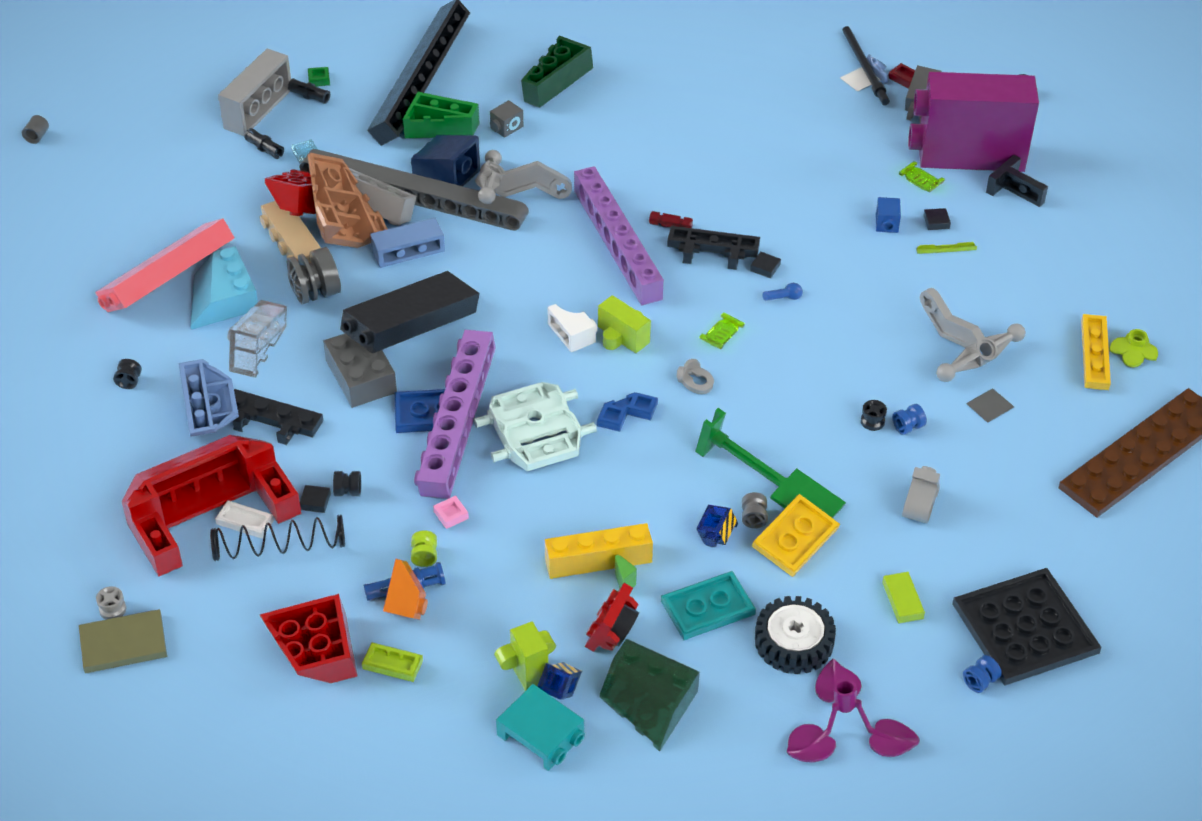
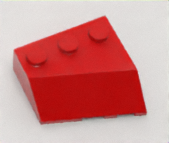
M292 169L290 173L283 172L282 175H273L265 178V184L281 210L290 211L289 214L292 216H303L304 212L316 214L309 172Z
M339 594L259 614L297 675L327 683H335L357 677L346 612Z

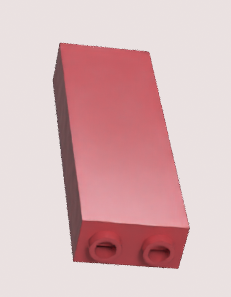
M224 218L205 223L96 291L98 303L107 312L125 309L224 246L235 237Z

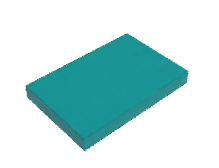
M733 571L661 595V603L683 641L756 615L755 606Z

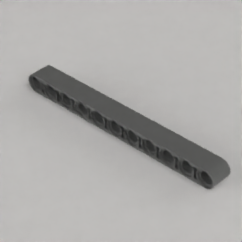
M312 149L308 153L343 159L348 168L415 195L416 206L514 231L521 227L529 213L528 207L523 202L496 195L495 200L491 204H483L478 198V190L318 149ZM307 154L299 168L300 171L310 173Z

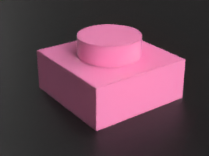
M457 496L433 506L435 515L446 529L469 519L468 511Z

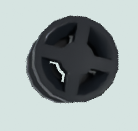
M122 359L119 361L117 371L113 377L115 384L123 389L135 388L142 367L135 360Z
M868 400L865 402L862 408L863 414L861 415L862 426L871 431L882 429L885 425V416L887 414L886 405L879 400Z

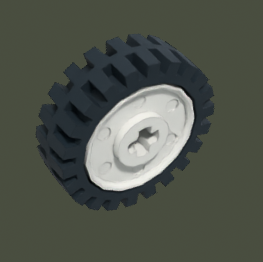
M785 596L784 602L777 598L774 600V604L769 602L765 609L760 611L755 627V646L760 657H764V662L768 665L773 662V668L776 670L782 666L784 673H789L790 669H794V674H800L801 669H804L805 673H809L812 667L815 670L821 668V664H825L832 655L836 635L834 619L832 616H829V611L826 608L822 610L820 603L816 602L812 605V599L806 598L805 602L801 601L802 596H796L795 601L791 600V596Z

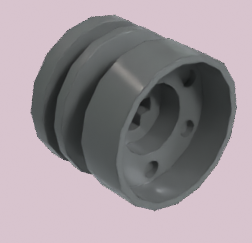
M327 247L310 251V262H308L304 254H299L298 259L294 256L287 258L289 283L301 305L308 303L309 298L312 301L317 300V289H319L324 297L341 293L338 270Z

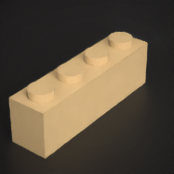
M276 201L261 205L262 215L260 216V222L264 229L267 228L269 230L271 240L278 243L280 253L286 255L287 258L294 256L296 259H298L299 254H304L308 262H310V251L321 247L301 218L290 215V211L281 210Z

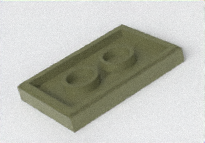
M160 609L79 625L85 673L167 657Z

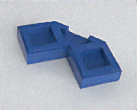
M634 392L626 395V398L615 402L612 400L606 402L597 418V426L620 432L627 415L651 420L658 405V398Z

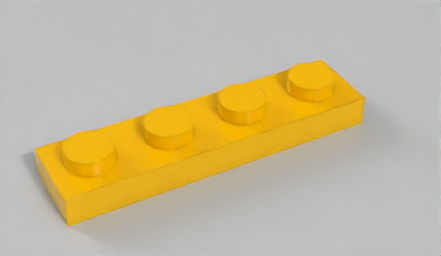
M1083 314L1081 327L1084 388L1109 390L1111 379L1107 316Z

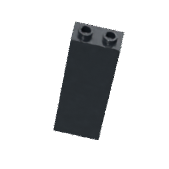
M445 271L343 309L340 330L373 354L476 313L480 293L451 272Z

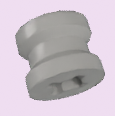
M109 586L98 592L96 601L103 619L122 617L125 614L126 604L123 593L119 588Z

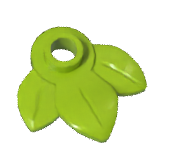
M1133 329L1126 337L1114 339L1109 348L1110 352L1121 354L1124 364L1132 368L1140 366L1144 359L1156 361L1158 357L1157 348L1149 343L1147 333L1141 329Z

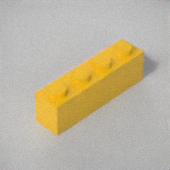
M647 523L545 539V561L550 579L615 569V556L617 554L633 566L652 563L653 541Z

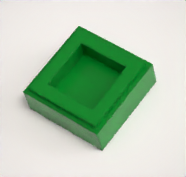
M308 68V81L315 84V87L329 86V68Z

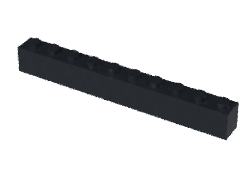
M453 0L439 9L367 131L381 146L399 137L404 128L403 118L417 92H425L470 15L469 10L460 0Z

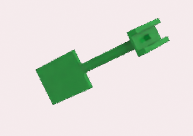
M720 408L715 410L712 423L707 419L703 422L695 452L704 457L715 445L719 448H724L778 486L770 496V499L783 508H786L799 494L832 518L845 506V501L796 468L788 478H785L730 440L729 436L721 431L726 412Z

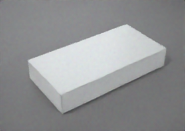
M227 500L215 520L217 525L239 532L241 526L244 525L249 535L262 539L266 523L269 522L272 525L274 516L273 514Z

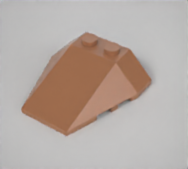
M315 153L308 154L317 225L325 243L359 248L371 243V233L387 230L379 211L374 212L368 204L370 200L368 195H362L356 184L358 181L343 159Z

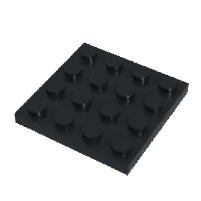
M1048 568L953 598L952 605L984 655L992 657L1000 666L1002 671L1000 680L1004 686L1100 654L1101 645Z

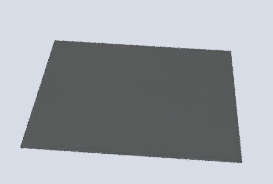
M993 388L966 403L987 422L1014 408L1010 402Z

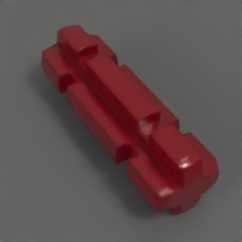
M652 211L649 216V223L652 225L661 224V226L669 228L671 226L692 228L693 219L689 217L682 219L681 216L667 213L660 215V212Z

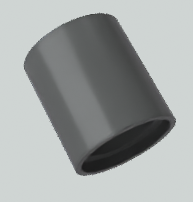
M39 115L32 116L22 130L23 138L29 143L37 144L49 128L48 121Z

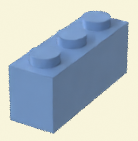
M436 218L370 234L372 252L380 268L445 252L444 234Z

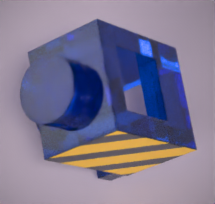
M708 505L696 530L705 545L716 547L717 544L726 545L733 528H737L738 522L731 508Z
M564 662L553 665L546 663L537 687L559 700L573 697L582 671Z

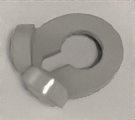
M689 359L684 366H679L677 370L678 382L683 383L688 390L697 394H707L712 390L714 379L707 370L700 367L698 360ZM690 375L703 377L707 382L698 385L693 382V378Z

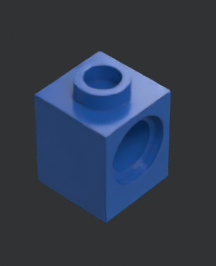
M878 197L875 213L876 232H899L901 219L900 198Z

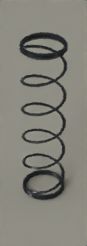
M341 514L340 516L337 515V530L333 546H331L320 518L316 517L308 549L304 545L296 522L291 520L286 547L283 552L279 547L271 524L267 522L259 554L256 553L247 528L242 525L235 557H232L221 529L212 528L210 530L213 560L219 561L220 559L218 531L229 557L234 560L239 554L243 528L251 549L256 556H261L268 526L279 552L285 554L289 545L292 522L300 542L307 552L310 551L313 544L317 520L328 546L333 549L339 536V544L342 548L345 547L343 517Z

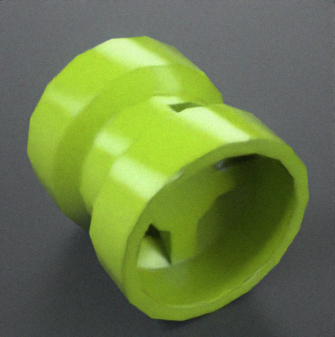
M427 530L415 532L411 537V547L413 548L411 550V561L420 567L432 566L437 561V536Z

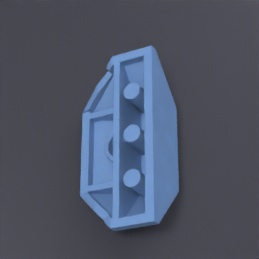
M204 359L179 363L190 437L215 433L239 417L232 378L209 365Z

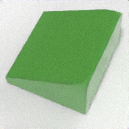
M617 554L615 556V575L619 587L623 583L635 587L637 568Z

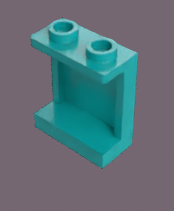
M534 684L496 719L497 736L504 741L510 736L543 759V766L547 771L555 764L559 765L562 763L567 752L573 746L577 747L585 737L584 719Z

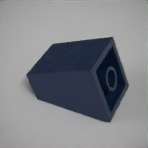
M476 135L435 136L411 158L412 174L463 187L480 171L479 137Z

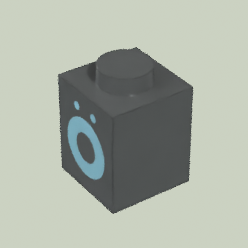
M510 100L490 111V128L504 138L524 127L523 109Z

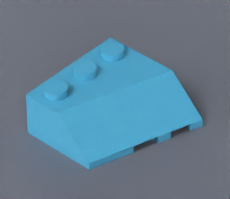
M236 246L213 252L194 274L191 330L259 310L256 289Z

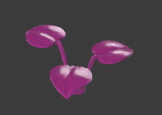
M833 658L823 668L815 685V692L822 701L834 702L827 728L823 732L819 726L814 724L798 726L789 736L787 753L792 758L803 762H819L827 759L836 748V741L828 735L831 733L837 711L849 713L855 707L858 709L867 731L872 734L869 738V745L879 755L885 757L902 755L916 747L920 739L909 727L892 719L879 720L874 729L862 708V701L857 699L862 687L860 679Z

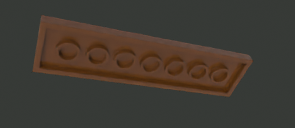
M1187 388L1060 481L1058 488L1098 518L1202 439V397L1190 388Z

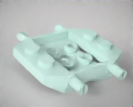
M545 382L492 396L487 415L474 418L476 428L488 424L493 425L504 446L502 450L491 452L493 462L495 463L507 458L526 471L579 456L581 437L597 432L594 422L580 426L575 415L569 411L567 401L578 399L576 389L562 393L558 385ZM532 417H536V418H538V419H540V420H538V421H531V420H529V419L532 418ZM565 430H566V432H567V433H565V434H561V435L555 436V435L558 434V432L565 431ZM545 436H550V437H551V438H548V439H544V440H541V441L532 443L535 439H538V438H541V437H545ZM521 443H531L524 446L521 445Z

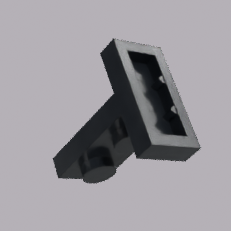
M1013 155L989 175L986 193L994 196L1004 188L1038 207L1045 203L1048 186L1019 171L1020 157Z

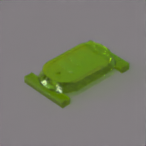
M915 161L899 171V175L903 176L905 174L909 182L929 193L945 181L942 177L937 179L921 168L915 167L917 166Z
M724 312L721 314L723 319L718 321L706 335L702 333L699 337L719 349L724 347V344L738 331L739 327L743 328L745 326L744 322Z

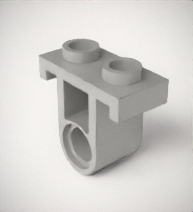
M922 466V468L915 467L902 517L928 523L935 499L940 490V474L936 473L935 469L927 466Z

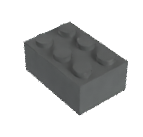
M347 334L323 340L326 362L351 408L397 392L395 372L382 350L372 354Z

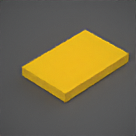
M799 494L753 541L752 547L790 576L794 577L839 529L840 523Z

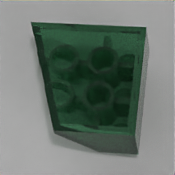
M626 639L612 660L600 692V698L622 718H627L635 726V730L642 736L648 737L653 742V746L660 752L697 694L700 672Z

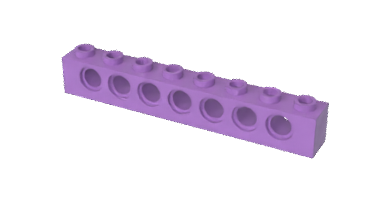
M593 166L574 171V192L641 306L663 300L664 279L596 167Z
M464 330L462 339H459L457 342V355L451 361V374L446 377V389L439 399L440 408L433 417L434 427L432 432L429 431L427 448L421 454L420 470L416 471L414 483L418 486L420 496L449 499L496 349L493 332Z

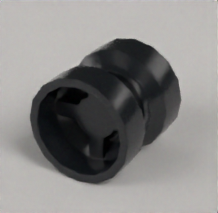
M334 471V496H343L348 491L351 496L361 495L360 471H352L349 476L348 473L343 471Z

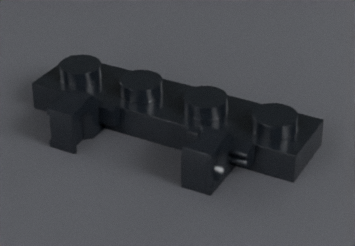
M671 226L667 240V247H674L679 249V252H683L682 263L692 264L694 253L713 252L729 257L728 269L737 270L739 259L744 260L745 257L756 258L760 246V237L677 226Z
M234 389L239 417L232 421L233 430L243 432L242 428L248 425L250 420L280 428L281 430L276 432L277 441L280 444L287 445L294 434H302L313 438L324 421L323 414Z

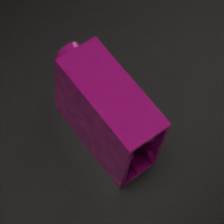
M929 72L926 89H916L914 95V116H922L921 124H910L908 137L909 150H919L920 167L995 171L1010 157L1016 155L1021 158L1019 171L1025 172L1039 107L1035 76Z

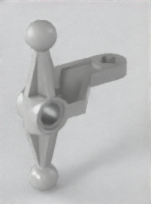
M489 150L485 154L486 163L481 166L480 173L475 179L476 184L481 188L478 192V198L483 204H491L495 200L496 194L507 197L535 187L558 199L568 197L572 191V182L567 176L539 161L504 171L499 165L502 156L497 150ZM565 184V189L557 190V185Z
M928 288L920 294V302L939 335L965 347L952 364L944 363L937 368L936 374L940 381L949 382L955 377L956 372L975 369L997 358L1011 341L1019 342L1025 337V328L1018 323L1010 325L1007 333L984 337L977 325L952 315L937 290Z

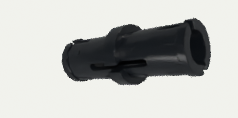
M292 78L288 83V90L301 94L306 99L312 98L324 104L330 99V91L315 87L313 83H304L295 78Z
M253 128L249 129L251 132L246 131L245 140L257 146L259 151H265L275 159L283 156L284 147L273 142L271 137L262 135Z

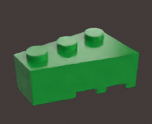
M417 92L403 118L405 138H434L437 135H474L480 124L479 105L477 103Z

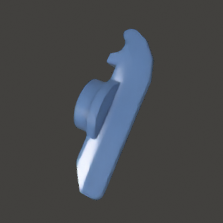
M868 54L867 60L874 73L883 83L887 84L889 76L885 72L886 65Z

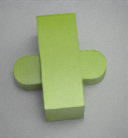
M613 295L598 305V327L604 331V348L614 350L623 345L637 353L650 343L651 320L644 316L642 312L633 309Z
M531 621L510 629V643L499 647L495 651L494 656L502 670L513 668L526 691L532 684L539 688L549 684L548 654L555 650L556 644L548 631L539 632L534 622Z

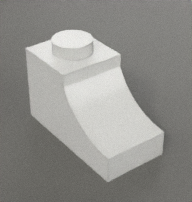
M557 304L548 307V325L571 353L596 343L597 325L585 312H568L561 309Z

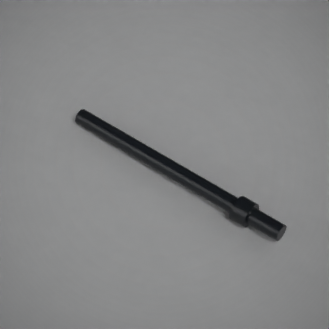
M845 26L842 31L868 77L874 95L879 98L882 105H888L890 100L886 95L885 86L882 82H879L850 27Z

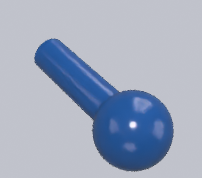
M793 282L789 283L784 289L765 291L762 297L765 301L786 297L795 300L802 296L803 290L798 283Z

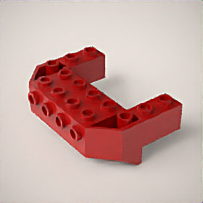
M228 435L136 474L122 500L127 525L158 577L183 566L179 547L168 529L222 506L227 500L233 501L257 491L278 524L301 514L298 492L276 462L273 445L266 441L235 435Z

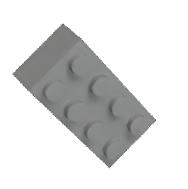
M267 48L218 94L224 129L245 136L247 130L250 132L249 129L254 128L290 92L288 90V83L291 80L288 55Z

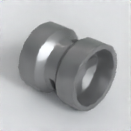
M757 492L744 495L742 498L743 524L749 528L765 526L768 521L766 496Z

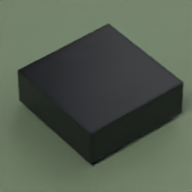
M946 208L924 209L923 216L928 230L950 229L951 222Z
M760 251L752 262L750 271L771 278L781 265V259Z
M305 485L300 499L301 510L325 513L331 495L330 488Z

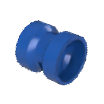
M917 403L908 406L905 411L898 410L892 415L893 424L901 435L910 433L913 428L919 429L924 427L927 423L926 414Z
M987 655L979 658L975 666H969L963 671V679L966 685L976 693H982L987 689L989 683L995 682L1002 676L998 663Z

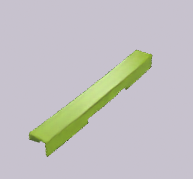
M974 242L936 246L935 244L920 245L917 247L918 254L977 250Z

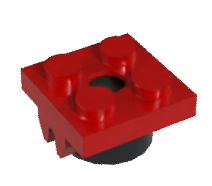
M623 583L618 591L612 590L606 602L604 601L597 612L596 620L592 622L586 632L589 639L584 647L592 652L598 646L613 651L615 646L619 647L639 615V612L636 611L639 604L633 597L629 596L633 587Z

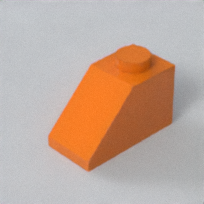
M395 559L383 611L420 619L427 609L428 600L425 599L426 592L408 562Z

